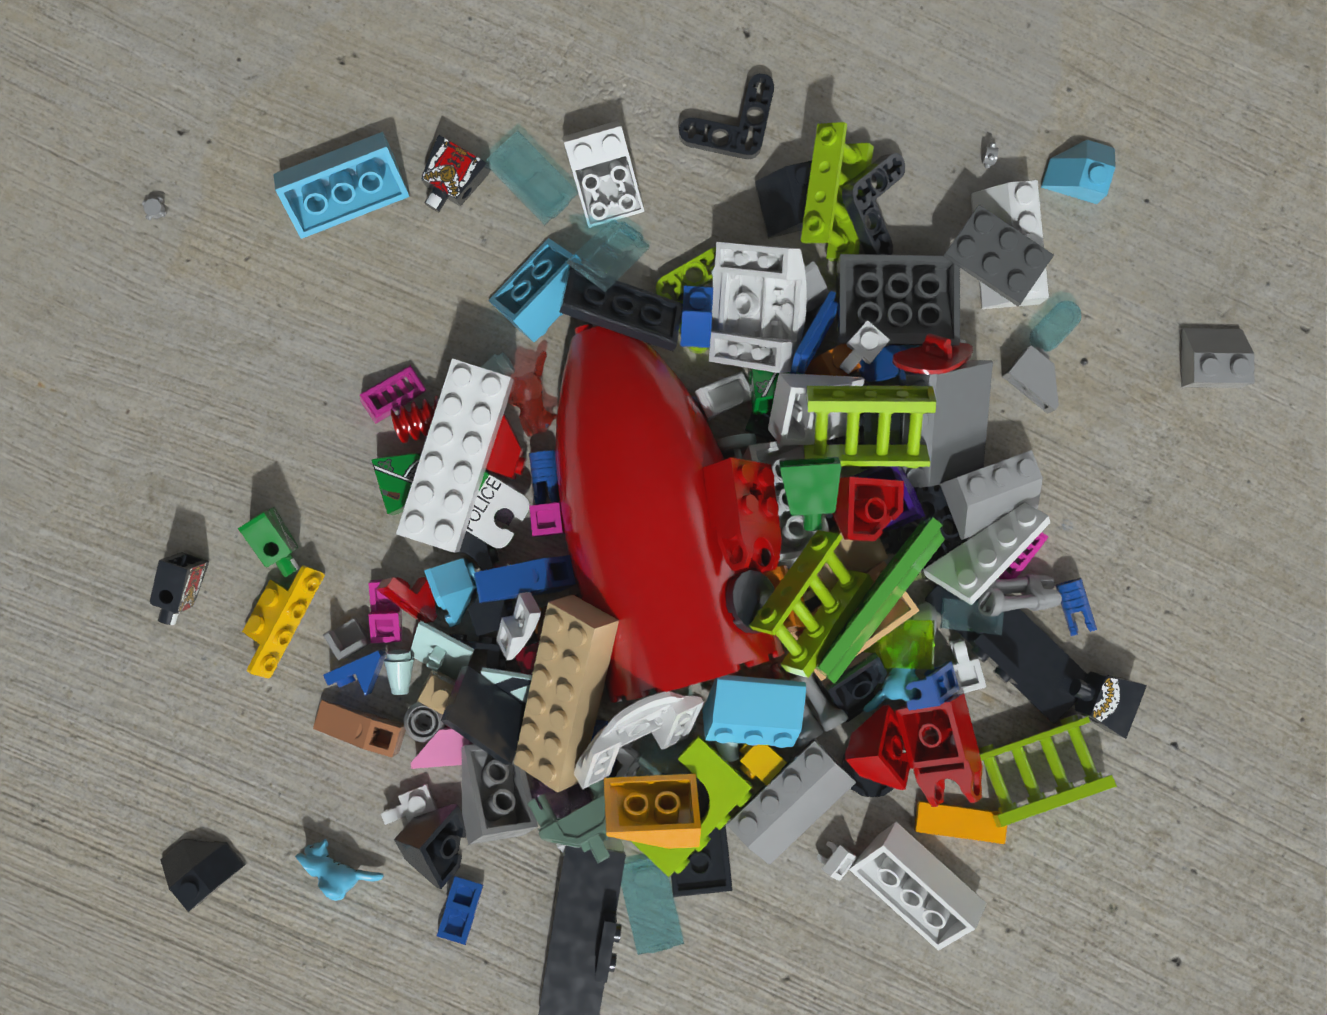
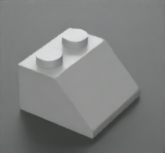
M1181 329L1182 387L1242 388L1254 384V352L1243 330Z

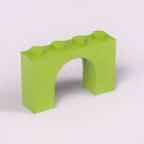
M699 734L678 756V760L693 774H696V777L704 784L709 794L708 810L700 820L701 834L699 847L668 849L631 841L668 877L674 871L677 874L681 873L690 862L687 857L695 849L700 852L710 841L711 838L708 835L715 827L720 830L731 818V815L728 813L736 805L742 807L752 795L749 792L752 784Z

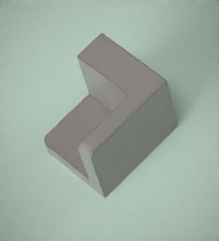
M353 618L335 630L323 634L337 660L345 659L371 644L357 618Z

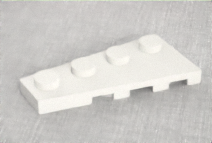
M1023 503L923 569L925 576L972 605L1050 524L1049 516L1027 503Z

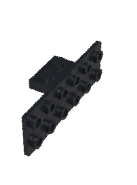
M937 585L925 597V601L933 605L936 612L973 646L971 649L973 654L982 662L987 660L995 668L993 673L1004 683L1009 681L1050 722L1056 723L1078 700L1077 697L1070 694L1069 688L1074 679L1078 678L1085 681L1087 673L1021 609L1005 611L998 616H984L978 610L979 599L970 605L940 585Z
M566 846L538 1015H600L604 985L607 983L609 972H614L617 953H612L613 943H619L622 924L617 923V906L626 858L624 851L607 849L610 855L609 858L597 863L590 849L583 852L581 847Z

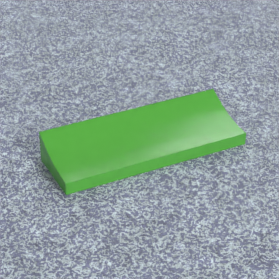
M932 517L920 521L871 585L815 669L834 684L945 540L940 531L943 525Z

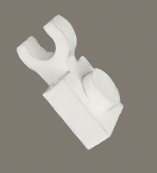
M867 320L846 344L853 351L839 367L849 374L861 359L870 364L890 339Z
M964 640L950 641L951 651L956 663H953L960 689L955 694L985 688L986 683L979 658L969 659Z
M424 784L400 794L398 798L401 804L383 811L381 816L385 825L406 816L409 823L416 816L436 810L437 806L428 784Z

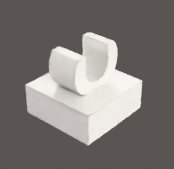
M828 841L826 845L832 849V856L826 859L818 854L817 859L824 864L822 870L840 881L858 857L849 849Z

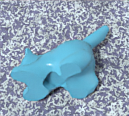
M903 639L893 645L886 646V649L892 655L894 664L882 689L865 705L863 709L865 712L876 709L884 699L908 702L920 696L919 689H906L910 682L920 680L915 674L916 669L920 666V643L918 641H913L911 644L908 640Z
M326 839L322 842L307 845L304 851L305 855L298 853L295 856L312 877H318V887L327 898L334 901L342 900L358 880L374 882L384 877L383 873L355 870L329 857L327 850L329 843Z

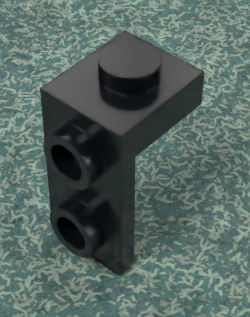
M449 633V636L471 648L488 650L486 668L506 671L507 660L503 656L499 644L496 643V637L479 636L478 641L467 640V635Z

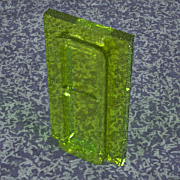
M906 620L863 652L876 653L884 668L934 669V620Z

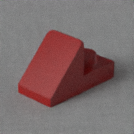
M426 576L418 578L411 590L410 584L399 577L383 579L376 588V590L419 622L421 620L424 623H431L437 618L434 597Z

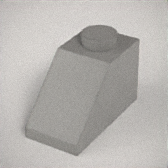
M813 261L805 266L807 286L805 318L809 315L815 318L829 294L818 266Z
M1030 345L1022 351L1002 377L1048 414L1055 411L1059 406L1055 365L1049 360L1050 356L1045 350L1037 346L1034 348Z

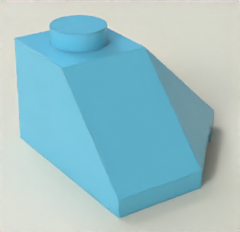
M1085 140L1052 157L1048 162L1041 188L1098 204L1107 196L1116 167L1115 148Z
M465 558L424 570L438 607H441L443 610L447 609L449 613L445 615V620L449 627L461 623L477 588L474 577L477 569L473 562L469 563L468 559Z

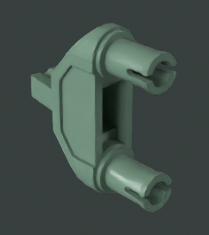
M604 779L589 786L595 797L591 803L562 819L556 818L545 794L537 797L542 810L535 799L527 804L540 826L538 834L542 840L576 848L581 847L583 852L590 849L597 863L609 858L610 855L603 843L608 839V836H606Z

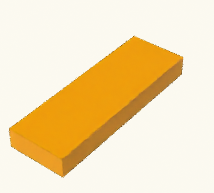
M918 801L914 831L1005 844L1007 825L1003 827L996 826L993 815L999 814L1000 812L947 804L931 807L929 802Z

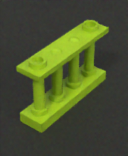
M845 122L817 123L801 235L802 243H828L826 258L830 261H837L840 254L859 255L860 241L843 203L842 191L848 182L871 165L874 146L870 143L846 144L847 123Z
M933 386L806 387L807 411L815 412L816 419L814 444L804 445V459L839 457L841 466L930 467L927 445H920L923 414L936 412L937 401ZM830 412L847 413L845 445H827L828 414ZM862 412L879 413L876 445H858L859 419ZM910 413L907 445H889L891 414Z
M821 530L815 532L750 624L752 630L776 635L789 651L781 663L783 668L787 672L807 678L810 677L874 583L869 574L846 569L837 557L834 550L842 540V536L838 533ZM825 563L829 565L839 579L831 592H829L817 576ZM809 586L822 602L814 616L800 600ZM792 610L806 627L797 641L783 624Z
M1076 714L1060 720L1062 726L997 749H994L993 744L979 748L981 761L983 760L1001 805V807H998L1000 813L993 815L997 827H1003L1117 787L1113 775L1103 777L1101 772H1097L1079 726L1090 723L1089 717L1079 720ZM1065 731L1069 733L1086 777H1083L1085 783L1075 787L1073 782H1069L1051 738V736ZM1036 741H1040L1057 783V787H1055L1057 793L1047 797L1044 792L1040 791L1023 746ZM1011 751L1029 794V797H1027L1028 803L1017 807L1016 802H1012L994 757Z

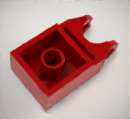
M728 458L703 467L710 526L717 531L718 544L726 564L733 571L748 568L750 562L761 573L776 570L780 560L782 538L778 515L779 507L776 501L774 474L771 464ZM741 546L743 558L737 564L734 561L733 553L736 547ZM763 548L768 549L771 554V560L767 566H764L761 561Z
M964 693L951 696L940 706L909 711L907 704L896 709L895 712L910 769L914 770L916 782L925 794L931 807H938L939 804L944 802L945 779L955 781L970 803L978 802L982 798L981 779L983 765Z

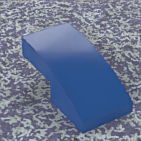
M454 877L437 937L466 945L484 885Z

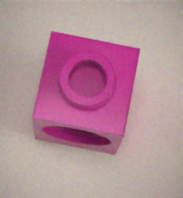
M559 502L529 506L532 536L565 534Z

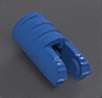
M555 451L529 453L535 505L546 503L544 482H547L550 502L560 503Z
M1082 578L1056 584V590L1062 596L1061 606L1070 635H1078V625L1073 613L1080 611L1083 612L1088 630L1090 632L1097 630Z

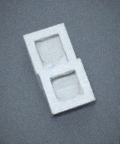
M530 592L519 593L514 615L502 617L496 640L506 660L513 659L521 651L538 623L541 611Z

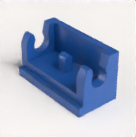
M952 661L928 669L924 673L926 676L924 679L912 681L906 686L907 690L917 688L922 693V696L919 698H914L907 702L909 711L940 706L960 690Z

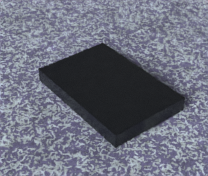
M470 666L461 667L440 721L502 764L511 765L516 754L526 707Z

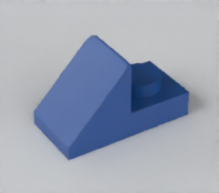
M684 286L680 347L710 348L714 288Z
M378 650L324 674L327 686L337 683L339 688L356 681L354 675H356L364 695L371 694L387 655L385 650Z

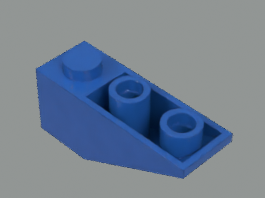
M570 555L542 558L474 573L479 603L518 598L519 593L530 592L532 596L557 593L576 584Z

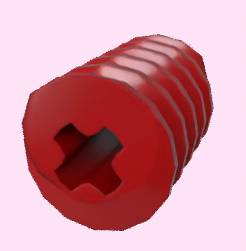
M434 396L433 406L426 399H423L421 409L418 408L415 402H411L410 412L403 405H400L399 415H396L391 408L393 426L402 443L409 441V434L414 440H419L421 431L427 437L439 401L438 396Z

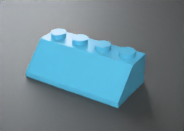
M383 132L273 174L275 191L301 239L410 197Z

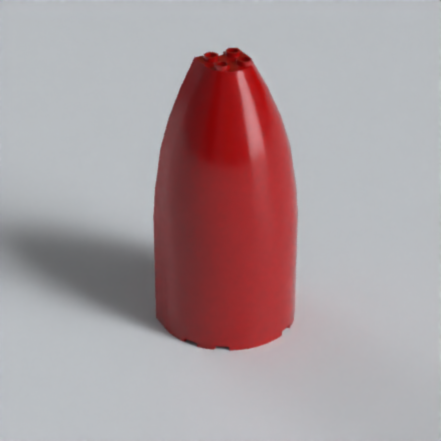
M592 324L577 327L575 329L576 335L571 339L561 383L556 417L555 461L561 515L568 551L583 601L619 620L605 679L610 702L622 701V696H626L627 701L643 698L650 695V690L655 688L656 693L676 690L738 672L741 669L740 664L742 663L747 667H752L770 661L768 655L772 654L773 658L783 655L782 642L776 635L763 632L756 634L745 633L734 624L733 620L735 618L732 613H728L726 607V590L730 580L739 573L748 570H758L752 562H750L748 568L737 571L731 570L726 564L718 544L717 531L710 526L703 467L725 459L705 416L682 381L649 343L600 326L593 328ZM741 546L736 547L733 553L734 561L737 564L743 558Z

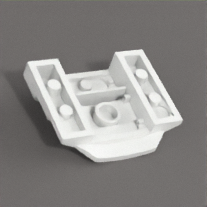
M716 242L715 267L712 270L714 289L709 362L776 373L790 372L795 352L802 340L806 316L807 286L801 250L799 248Z
M671 691L662 692L639 700L619 712L608 725L597 733L579 758L574 775L581 788L584 789L609 777L619 748L636 739L652 733L661 750H664L688 738L704 703L702 698L698 696H682Z

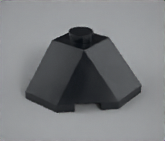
M861 652L852 660L835 684L827 677L822 681L819 678L818 680L836 708L842 709L847 714L849 719L846 722H849L864 712L865 705L875 696L873 692L877 684L884 682L887 672L876 653Z
M451 804L412 818L394 839L404 859L438 889H442L460 868L462 855L458 854L461 838H466L462 813L458 805Z
M194 839L182 840L160 859L169 890L188 912L201 904L246 865L227 842H204Z

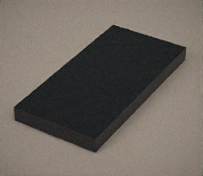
M571 264L567 273L559 312L673 352L678 342L683 304Z
M696 777L701 820L708 810L710 799L706 787ZM726 824L720 830L715 827L708 835L711 838L708 844L700 852L695 849L687 857L690 862L681 873L677 874L674 871L671 874L673 897L733 891Z

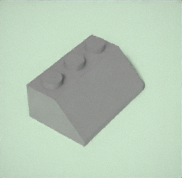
M1030 450L943 482L940 485L960 538L963 540L978 534L1023 503L1038 509L1043 478L1034 454Z

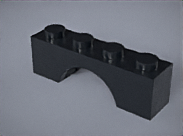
M466 531L459 552L471 556L478 563L481 571L497 568L495 562L499 561V556L496 548ZM477 598L468 607L476 636L499 630L502 617L514 615L515 608L513 602H507L505 599L479 603V598Z

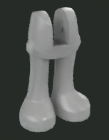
M1027 574L1025 577L1013 579H996L979 597L978 610L984 616H998L1002 612L1021 608H1029L1032 611L1046 610L1060 605L1062 596L1059 591L1053 589L1055 582L1053 577ZM1022 593V595L1005 596L1004 594Z
M779 662L771 666L774 679L806 682V694L819 714L822 726L805 703L802 730L797 738L800 746L815 739L824 730L829 731L849 719L842 709L833 707L826 699L813 677L814 672H812L809 678L796 674L797 677L790 680Z

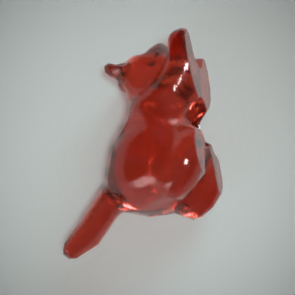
M545 351L541 352L537 357L533 372L513 378L514 382L508 398L510 405L520 408V423L528 437L533 436L538 431L541 433L546 432L547 428L551 426L553 420L557 417V414L548 412L543 406V384L541 378L547 358V352Z

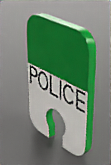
M485 472L466 531L492 547L503 548L510 543L515 533L508 529L499 528L496 525V513L500 509L507 508L513 512L515 517L523 521L529 512L530 502L523 494Z

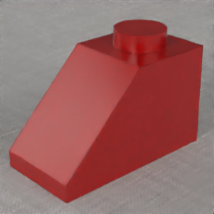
M503 414L486 471L515 480L517 474L522 475L527 458L523 457L524 451L506 415Z

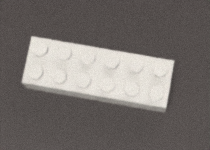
M452 358L396 532L397 535L456 553L460 551L514 383L511 377Z

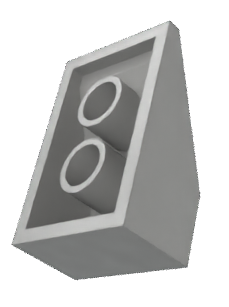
M475 744L461 747L462 816L468 845L524 836L537 828V820L527 805L532 798L526 771L516 766L514 760L511 765L502 764Z

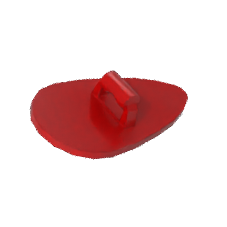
M929 333L921 347L897 352L893 355L892 363L904 371L918 374L947 373L960 367L971 358L973 346L968 343L951 346L950 339Z

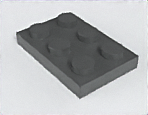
M978 205L943 257L1016 306H1019L1054 254L981 205Z

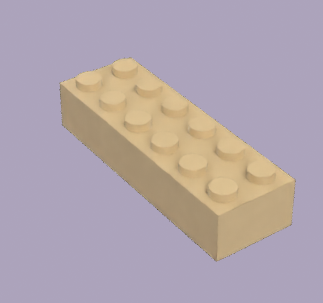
M574 595L548 602L514 759L516 766L557 793L579 783L574 775V771L579 758L591 743L619 620Z

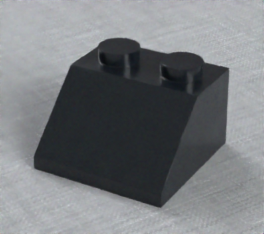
M812 160L785 166L755 181L768 239L802 231Z

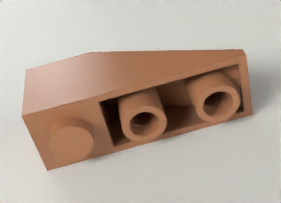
M321 700L313 729L388 757H394L399 754L406 731L404 723L326 700Z

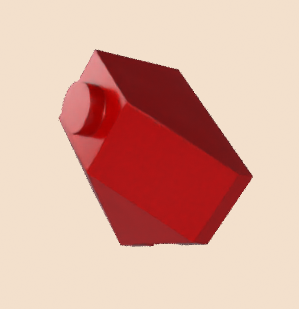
M859 477L840 478L836 510L832 514L844 540L876 541L883 533L882 530L892 520H896L903 512L904 481Z
M883 705L851 733L849 745L845 752V759L859 776L898 790H906L910 766L906 752H903L897 716L889 705Z

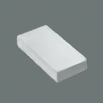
M742 371L695 391L707 418L751 400L750 386Z

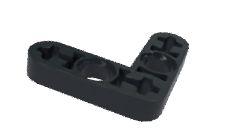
M761 73L754 75L750 79L739 127L689 117L680 124V141L690 148L742 159L756 158L762 148L773 98V79L769 75ZM759 83H764L767 90L763 92L761 103L755 102L757 89L754 87H758ZM751 110H758L762 113L763 120L760 123L753 124L748 121L747 113ZM694 126L697 133L705 134V128L709 129L707 143L703 142L704 135L695 134L693 139L688 138V133L684 130L689 131L690 127ZM722 131L728 135L729 140L725 145L719 146L713 142L712 136L716 132ZM752 131L754 132L753 145L757 147L753 146L750 151L745 150V145L741 144V142L746 143L748 132Z
M899 153L881 156L843 188L842 200L865 255H892L893 253L891 237L875 200L904 176L905 161ZM873 174L877 180L876 188L873 187L871 182ZM866 215L869 216L871 221L869 229L865 224Z

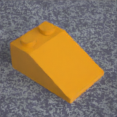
M696 774L604 778L606 836L668 849L699 847L701 822Z

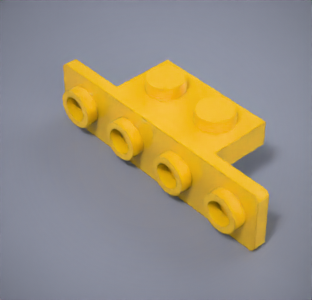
M302 565L289 589L279 582L269 580L242 631L260 644L247 668V672L252 675L271 678L325 576L324 573Z

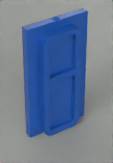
M830 291L796 350L790 374H804L824 340L838 310L839 303L834 301L836 292Z

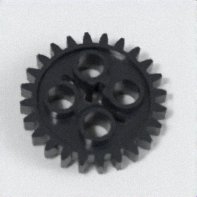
M941 485L937 487L936 491H934V486L925 487V490L922 487H914L919 502L925 504L929 509V514L925 519L919 518L914 522L919 524L920 521L933 517L941 524H943L945 519L950 520L953 524V531L950 535H947L942 527L940 528L944 539L950 544L949 547L942 543L937 549V557L934 560L930 559L923 569L968 540V538L963 540L960 538ZM908 523L899 528L886 531L887 537L881 539L882 543L889 544V547L885 550L886 554L893 553L895 555L904 544L901 537L902 530L906 527L913 532L917 525ZM922 569V578L924 580L929 579L925 576L924 570Z

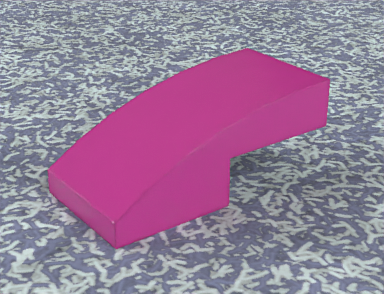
M383 579L370 580L368 585L371 612L368 615L371 643L401 642L402 608L376 590Z

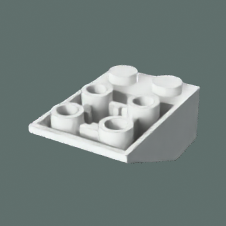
M618 120L562 137L588 228L644 212L623 130Z
M779 373L768 430L779 444H814L816 413L807 411L806 387L863 386L865 379L863 377ZM830 412L828 414L827 440L846 436V412Z

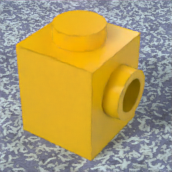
M744 743L739 749L742 753L739 756V760L743 763L740 769L752 780L757 776L766 785L770 783L787 763L770 745L758 744L752 746Z

